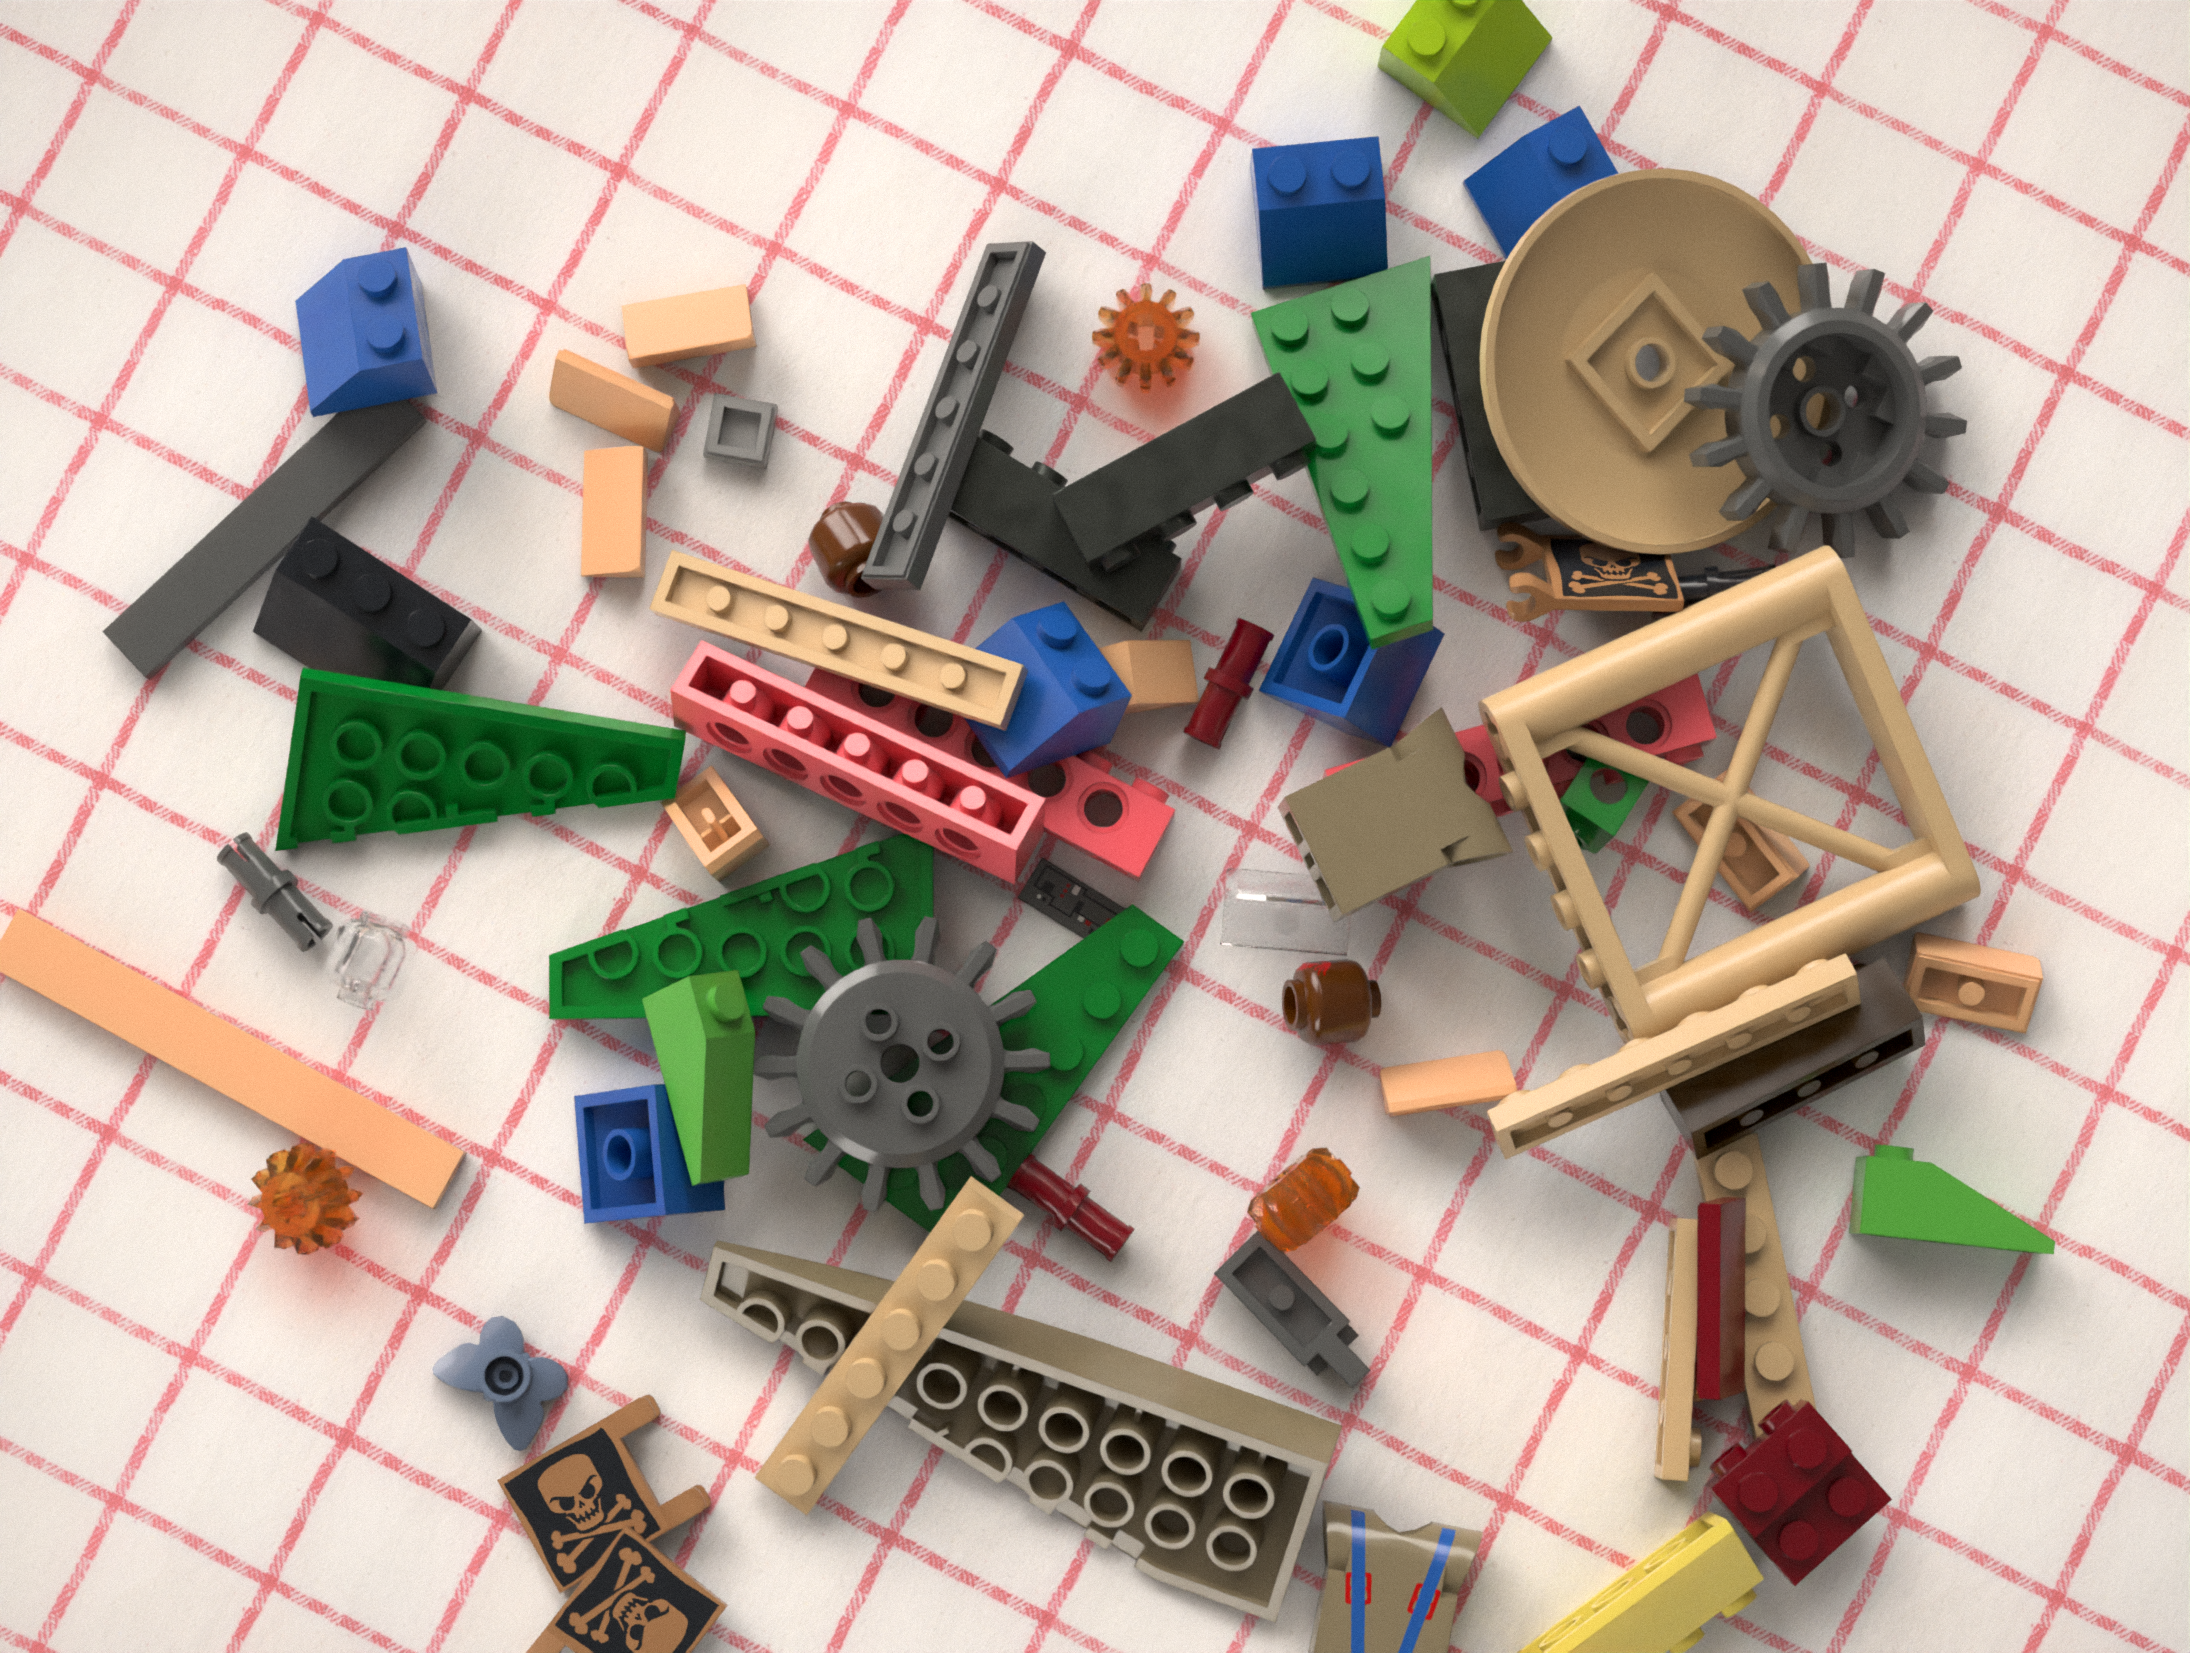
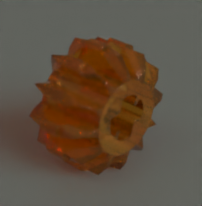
M1149 283L1141 285L1140 301L1135 303L1125 289L1117 291L1116 301L1121 312L1111 307L1102 306L1098 311V319L1109 328H1102L1092 332L1093 345L1109 348L1098 357L1100 369H1110L1121 363L1115 377L1116 385L1124 387L1128 384L1134 373L1140 375L1139 388L1141 393H1149L1151 391V375L1158 374L1166 387L1174 386L1176 384V377L1170 364L1182 370H1190L1194 364V358L1184 348L1198 346L1200 341L1199 332L1192 329H1183L1194 319L1192 308L1184 307L1171 313L1176 302V292L1168 289L1162 295L1159 303L1152 301L1153 290ZM1147 326L1152 327L1153 337L1163 339V341L1160 343L1155 339L1153 341V349L1145 351L1140 350L1138 339L1128 337L1130 334L1138 337L1139 327Z
M301 1143L293 1146L290 1151L283 1149L271 1154L266 1159L267 1168L257 1171L256 1175L251 1178L262 1193L253 1196L247 1205L261 1209L264 1215L256 1230L263 1232L271 1229L275 1230L274 1248L287 1249L294 1246L297 1254L308 1255L318 1251L320 1247H332L340 1243L341 1239L344 1238L343 1230L354 1226L355 1222L360 1219L349 1204L357 1202L363 1193L348 1188L346 1182L355 1168L343 1166L337 1169L336 1150L325 1148L316 1152L313 1143Z
M1327 1147L1313 1148L1286 1167L1280 1174L1270 1180L1263 1189L1256 1193V1196L1250 1201L1247 1212L1256 1223V1229L1266 1241L1272 1242L1279 1251H1295L1302 1244H1306L1314 1236L1322 1232L1334 1220L1338 1219V1216L1349 1208L1357 1198L1360 1187L1352 1178V1172L1341 1158L1337 1159Z

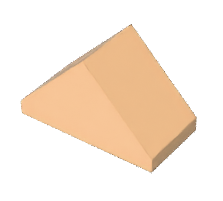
M1127 640L1098 648L1132 695L1124 714L1199 703L1190 640Z
M712 765L678 789L675 798L665 799L660 802L704 867L718 882L725 879L770 846L767 839Z

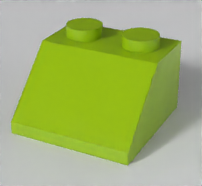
M1416 0L1382 45L1377 67L1479 139L1550 44L1553 37L1522 0Z

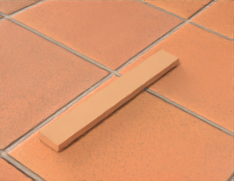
M22 909L17 910L0 940L1 973L432 1209H436L467 1154L466 1151Z

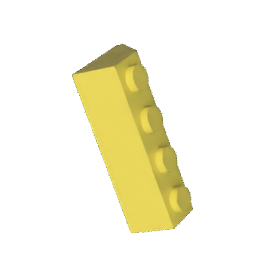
M1707 1511L1517 1653H1665L1668 1650L1670 1653H1683L1703 1638L1705 1633L1700 1626L1720 1611L1725 1618H1729L1749 1605L1757 1597L1752 1588L1764 1580L1727 1519Z

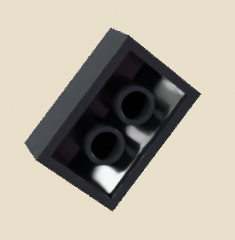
M312 516L276 568L253 629L254 633L310 669L437 690L444 689L482 631L472 619Z

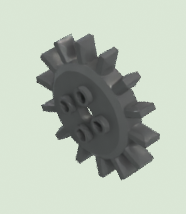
M1827 263L1799 265L1798 288L1801 311L1788 314L1778 292L1769 281L1751 283L1742 291L1762 330L1751 341H1748L1735 329L1726 326L1707 327L1701 338L1715 353L1726 357L1735 366L1727 388L1716 384H1703L1685 389L1684 402L1702 410L1722 409L1725 411L1727 437L1724 439L1705 443L1689 454L1693 467H1722L1735 459L1739 468L1746 476L1745 481L1729 495L1719 510V513L1727 521H1744L1756 512L1766 497L1780 505L1777 518L1771 530L1768 549L1780 553H1796L1802 540L1809 513H1820L1823 545L1830 546L1839 558L1855 557L1852 511L1864 508L1873 527L1882 538L1900 539L1910 531L1903 514L1896 506L1890 492L1902 480L1914 491L1924 494H1944L1950 484L1935 468L1926 465L1917 456L1923 443L1924 434L1934 438H1947L1966 433L1967 420L1951 413L1933 414L1927 412L1925 386L1929 383L1946 380L1962 369L1959 356H1929L1917 363L1912 352L1907 347V342L1924 326L1933 313V310L1926 302L1906 304L1896 311L1887 324L1873 317L1874 309L1882 290L1884 272L1876 269L1856 271L1850 284L1844 308H1832ZM1798 358L1806 366L1805 376L1800 381L1793 374V367ZM1849 386L1854 387L1857 392V402L1853 408H1850L1845 401V392ZM1817 393L1827 399L1831 410L1828 423L1820 430L1814 428L1806 416L1807 403ZM1773 415L1778 418L1781 425L1780 432L1776 438H1773L1770 427V420ZM1825 443L1832 450V459L1828 465H1824L1819 456L1820 449Z
M924 916L915 931V949L911 960L889 961L885 958L883 950V934L872 918L858 920L857 941L863 951L864 967L843 977L835 970L827 954L810 945L800 953L807 972L818 979L825 989V993L813 1009L805 1010L795 1005L788 998L767 996L762 1007L776 1022L792 1025L801 1031L797 1055L781 1057L767 1054L754 1059L753 1075L770 1081L784 1077L797 1078L803 1099L799 1105L792 1109L777 1112L764 1125L769 1137H788L808 1123H815L828 1138V1141L821 1153L810 1161L804 1178L814 1187H818L831 1179L838 1164L848 1154L867 1162L869 1171L861 1191L864 1210L879 1212L888 1197V1178L893 1168H915L920 1180V1196L930 1211L944 1208L946 1188L939 1175V1161L960 1152L968 1159L976 1175L993 1183L1002 1173L996 1157L983 1148L978 1141L977 1135L983 1130L990 1118L999 1119L1007 1123L1014 1130L1035 1132L1040 1121L1026 1106L1012 1104L1001 1097L1005 1074L1010 1072L1036 1074L1051 1068L1050 1053L1035 1048L1022 1051L1004 1050L999 1030L1004 1023L1026 1016L1037 1004L1032 991L1013 992L1003 1001L987 1006L974 991V988L979 979L992 968L997 949L987 941L983 942L970 952L963 967L955 974L935 966L934 956L941 940L939 921L936 918ZM875 1010H884L891 1016V1027L884 1034H873L867 1027V1018ZM937 1030L950 1032L954 1040L952 1049L943 1055L933 1053L928 1044L931 1034ZM895 1045L910 1046L919 1057L918 1072L907 1082H893L885 1076L882 1070L884 1054ZM854 1072H864L870 1077L871 1088L864 1096H852L847 1090V1079ZM916 1092H926L933 1099V1108L926 1116H914L909 1110V1099Z

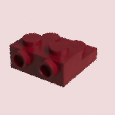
M1786 1399L1761 1419L1758 1426L1763 1430V1433L1744 1449L1739 1443H1736L1711 1464L1709 1469L1715 1476L1704 1486L1792 1585L1796 1586L1892 1499L1853 1456L1849 1446L1809 1401L1800 1399L1795 1405H1792Z

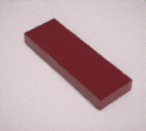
M1721 1197L1701 1202L1698 1205L1697 1394L1700 1399L1722 1400L1745 1392L1746 1198Z

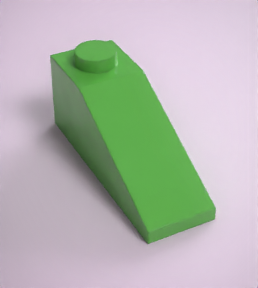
M738 970L688 976L642 998L691 1183L694 1186L740 1178L749 1174L755 1029Z
M1875 1145L1874 1156L1856 1157L1849 1225L1850 1234L2035 1254H2054V1240L1935 1164L1913 1161V1148Z

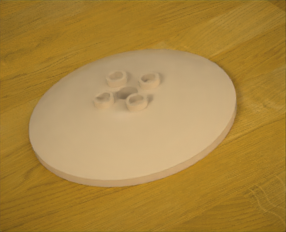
M1643 169L1615 174L1596 180L1573 191L1550 207L1520 238L1497 277L1486 308L1479 356L1480 384L1489 426L1505 463L1528 496L1562 526L1587 540L1617 550L1643 554H1676L1700 550L1724 542L1752 527L1779 505L1766 497L1756 512L1744 521H1727L1719 513L1729 495L1745 481L1746 476L1739 468L1735 459L1722 467L1692 466L1689 454L1705 443L1719 441L1727 437L1725 411L1722 409L1702 410L1684 402V393L1686 388L1703 384H1716L1728 387L1735 364L1726 357L1715 353L1701 339L1707 327L1726 326L1735 329L1748 341H1751L1762 330L1758 319L1746 301L1742 289L1751 283L1769 281L1778 292L1788 314L1801 311L1798 266L1813 263L1801 243L1781 219L1755 197L1718 178L1679 169ZM1645 345L1652 347L1657 352L1660 361L1659 370L1650 381L1644 380L1638 374L1635 365L1636 356ZM1798 358L1793 367V374L1800 381L1805 376L1806 366ZM1817 393L1807 403L1806 416L1809 423L1814 428L1820 430L1828 423L1831 410L1827 399ZM1773 415L1770 420V427L1773 438H1776L1780 432L1781 425L1778 418Z

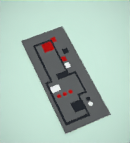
M1043 857L1017 897L1083 939L1126 909Z

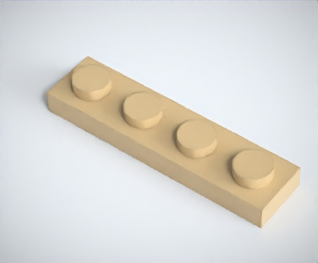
M1669 1218L1654 1476L1663 1480L1688 1481L1689 1467H1699L1701 1458V1429L1691 1428L1693 1402L1703 1401V1399L1698 1398L1699 1395L1697 1394V1363H1695L1697 1339V1219Z

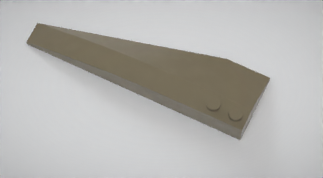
M717 1240L712 1249L700 1301L770 1344L777 1340L786 1344L802 1355L803 1360L801 1363L823 1376L826 1370L830 1372L895 1281ZM967 1300L961 1302L886 1406L910 1421L907 1428L997 1483L1005 1479L1025 1491L1030 1496L1028 1502L1049 1515H1051L1053 1510H1056L1086 1529L1083 1536L1107 1550L1111 1544L1136 1560L1134 1567L1151 1578L1275 1623L1342 1429V1425L1086 1336Z

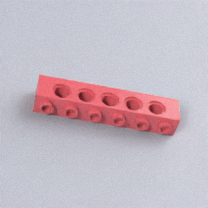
M701 640L670 690L674 727L686 730L689 734L1014 885L1044 834L1045 798Z
M818 668L814 669L804 687L1034 793L1028 783L1029 777L1035 769L1006 779L998 766L985 767L975 761L973 758V748L979 739L962 716L951 713L953 715V722L950 729L942 736L928 737L917 729V719L920 713L929 705L895 694L893 700L886 706L871 707L861 699L863 683ZM1090 751L1048 764L1058 767L1064 773L1066 782L1064 788L1057 795L1043 797L1046 799L1044 833L1139 883L1175 815V809L1165 804L1169 794L1137 777L1130 786L1109 775L1113 765ZM1097 795H1110L1120 803L1122 815L1114 825L1098 827L1087 819L1085 807L1089 800Z
M1698 673L1581 726L1659 758H1664L1677 765L1703 758L1704 754L1701 747L1709 745L1717 738ZM1642 712L1650 715L1655 720L1658 726V736L1654 743L1640 744L1629 736L1626 729V721L1630 714ZM1484 725L1455 732L1465 752L1464 766L1470 769L1475 777L1476 786L1474 792L1491 805L1496 817L1513 813L1499 785L1498 779L1500 776L1505 775ZM1566 748L1541 759L1558 799L1564 795L1584 762L1573 759L1567 753ZM1361 760L1326 769L1322 778L1330 776ZM1607 768L1597 770L1591 776V778L1603 775L1606 785L1624 781L1618 772Z

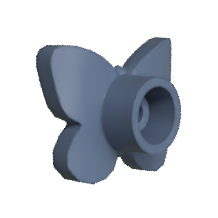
M504 1316L491 1317L484 1324L480 1333L479 1345L473 1343L459 1345L440 1358L432 1369L433 1374L439 1380L452 1387L484 1393V1399L488 1402H493L496 1421L506 1442L514 1450L518 1451L525 1450L531 1444L544 1420V1409L541 1402L550 1401L562 1396L568 1388V1375L563 1366L552 1359L544 1357L530 1358L529 1353L524 1352V1338L520 1328L514 1321Z

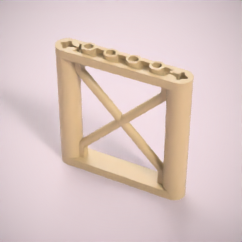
M1828 545L1815 549L1684 608L1681 612H1675L1484 698L1478 703L1483 725L1505 775L1500 776L1498 779L1502 794L1513 812L1520 810L1531 833L1524 837L1529 856L1540 872L1547 870L1556 890V893L1550 896L1553 911L1564 930L1573 929L1582 950L1581 953L1576 955L1580 973L1591 990L1599 989L1614 1026L1624 1044L1637 1038L1647 1037L1651 1039L1672 1030L1684 1018L1696 1012H1712L1735 1002L1742 993L1755 986H1772L1796 975L1800 968L1818 959L1831 960L1845 953L1848 957L1980 896V882L1975 867L1843 562ZM1823 631L1826 632L1915 839L1893 850L1747 792L1803 640ZM1777 638L1723 782L1581 727L1608 713ZM1565 748L1713 806L1658 958L1635 969H1632L1541 760ZM1737 817L1877 871V873L1684 961Z

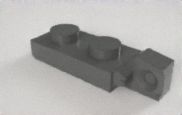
M1261 1229L1254 1233L1214 1273L1303 1366L1307 1365L1317 1376L1329 1365L1353 1389L1371 1371L1348 1347L1359 1336L1348 1324L1350 1320Z

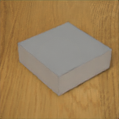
M715 393L703 451L704 458L767 469L778 413L777 404Z

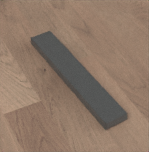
M1033 241L989 243L985 247L862 573L861 579L874 589L921 590L1046 252Z
M407 399L338 412L102 632L141 674L150 680L288 552L311 516L319 521L323 520L428 421Z

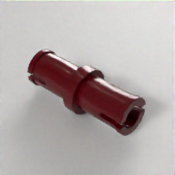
M1242 618L1237 619L1236 626L1216 668H1208L1203 678L1208 684L1188 726H1185L1183 733L1218 750H1220L1221 742L1242 698L1249 700L1254 690L1249 684L1269 642L1275 636L1266 629Z
M1031 1153L1020 1165L1007 1185L1008 1188L1014 1189L1053 1218L1051 1225L1060 1232L1066 1227L1106 1256V1259L1110 1262L1116 1257L1134 1231L1132 1226L1126 1225L1088 1197L1091 1192L1081 1183L1075 1188L1038 1161Z

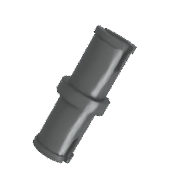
M245 832L236 836L233 839L238 845L236 849L248 862H245L229 844L220 851L217 861L222 866L224 865L253 896L251 905L260 914L268 913L294 940L302 952L313 948L316 945V942L312 939L314 936L302 922L306 923L320 940L330 932L333 923L326 919L296 887L298 879L289 870L281 871L252 840L249 833Z

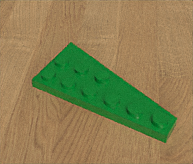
M1427 256L1251 313L1252 325L1271 376L1280 372L1316 438V450L1307 454L1311 462L1305 467L1372 650L1433 630L1431 258Z
M303 667L299 682L275 851L296 849L299 843L331 839L332 844L356 841L357 835L393 830L398 835L498 822L499 816L531 812L532 817L556 814V810L559 808L595 804L598 808L673 799L676 795L686 730Z
M902 833L879 842L875 841L855 848L853 851L819 863H812L728 892L704 903L679 909L632 928L622 929L550 954L549 1019H647L642 998L688 976L733 970L739 971L751 1017H771L762 1008L767 996L785 997L800 1008L812 1010L825 993V989L818 979L807 972L800 953L810 945L828 955L835 970L843 977L864 967L863 951L857 941L858 920L871 917L883 934V950L888 961L911 960L915 949V931L924 916L934 918V847ZM875 1010L869 1016L890 1014L884 1010Z
M1132 904L994 1002L992 1005L1003 1001L1013 992L1031 990L1037 1001V1004L1026 1016L1010 1020L999 1028L1004 1050L1022 1051L1035 1048L1050 1053L1051 1068L1036 1074L1023 1072L1007 1073L1004 1077L1001 1097L1005 1101L1026 1106L1040 1120L1035 1132L1016 1131L1007 1123L999 1119L990 1118L983 1130L977 1135V1138L983 1148L997 1159L1002 1173L997 1180L991 1183L976 1175L968 1159L962 1153L957 1152L938 1162L939 1175L946 1188L944 1208L930 1211L920 1196V1180L915 1168H893L888 1178V1197L886 1201L930 1233L971 1176L1000 1197L1020 1165L1036 1148L1179 951L1184 941ZM951 1034L931 1047L930 1050L938 1055L948 1053L953 1047V1036ZM919 1057L888 1079L897 1083L911 1080L918 1072ZM926 1092L914 1093L908 1102L910 1112L917 1117L928 1115L933 1108L932 1097ZM818 1128L802 1140L821 1153L827 1144L828 1138ZM848 1154L841 1160L838 1166L862 1184H865L869 1171L868 1163Z

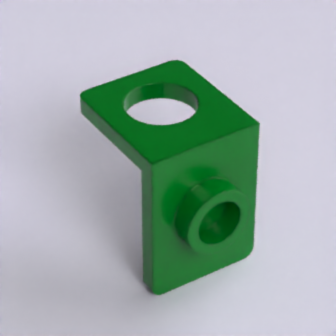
M1587 757L1568 789L1559 799L1580 849L1597 854L1614 838L1649 781ZM1604 768L1612 769L1622 776L1626 791L1621 801L1614 804H1606L1594 797L1590 789V779L1597 770Z

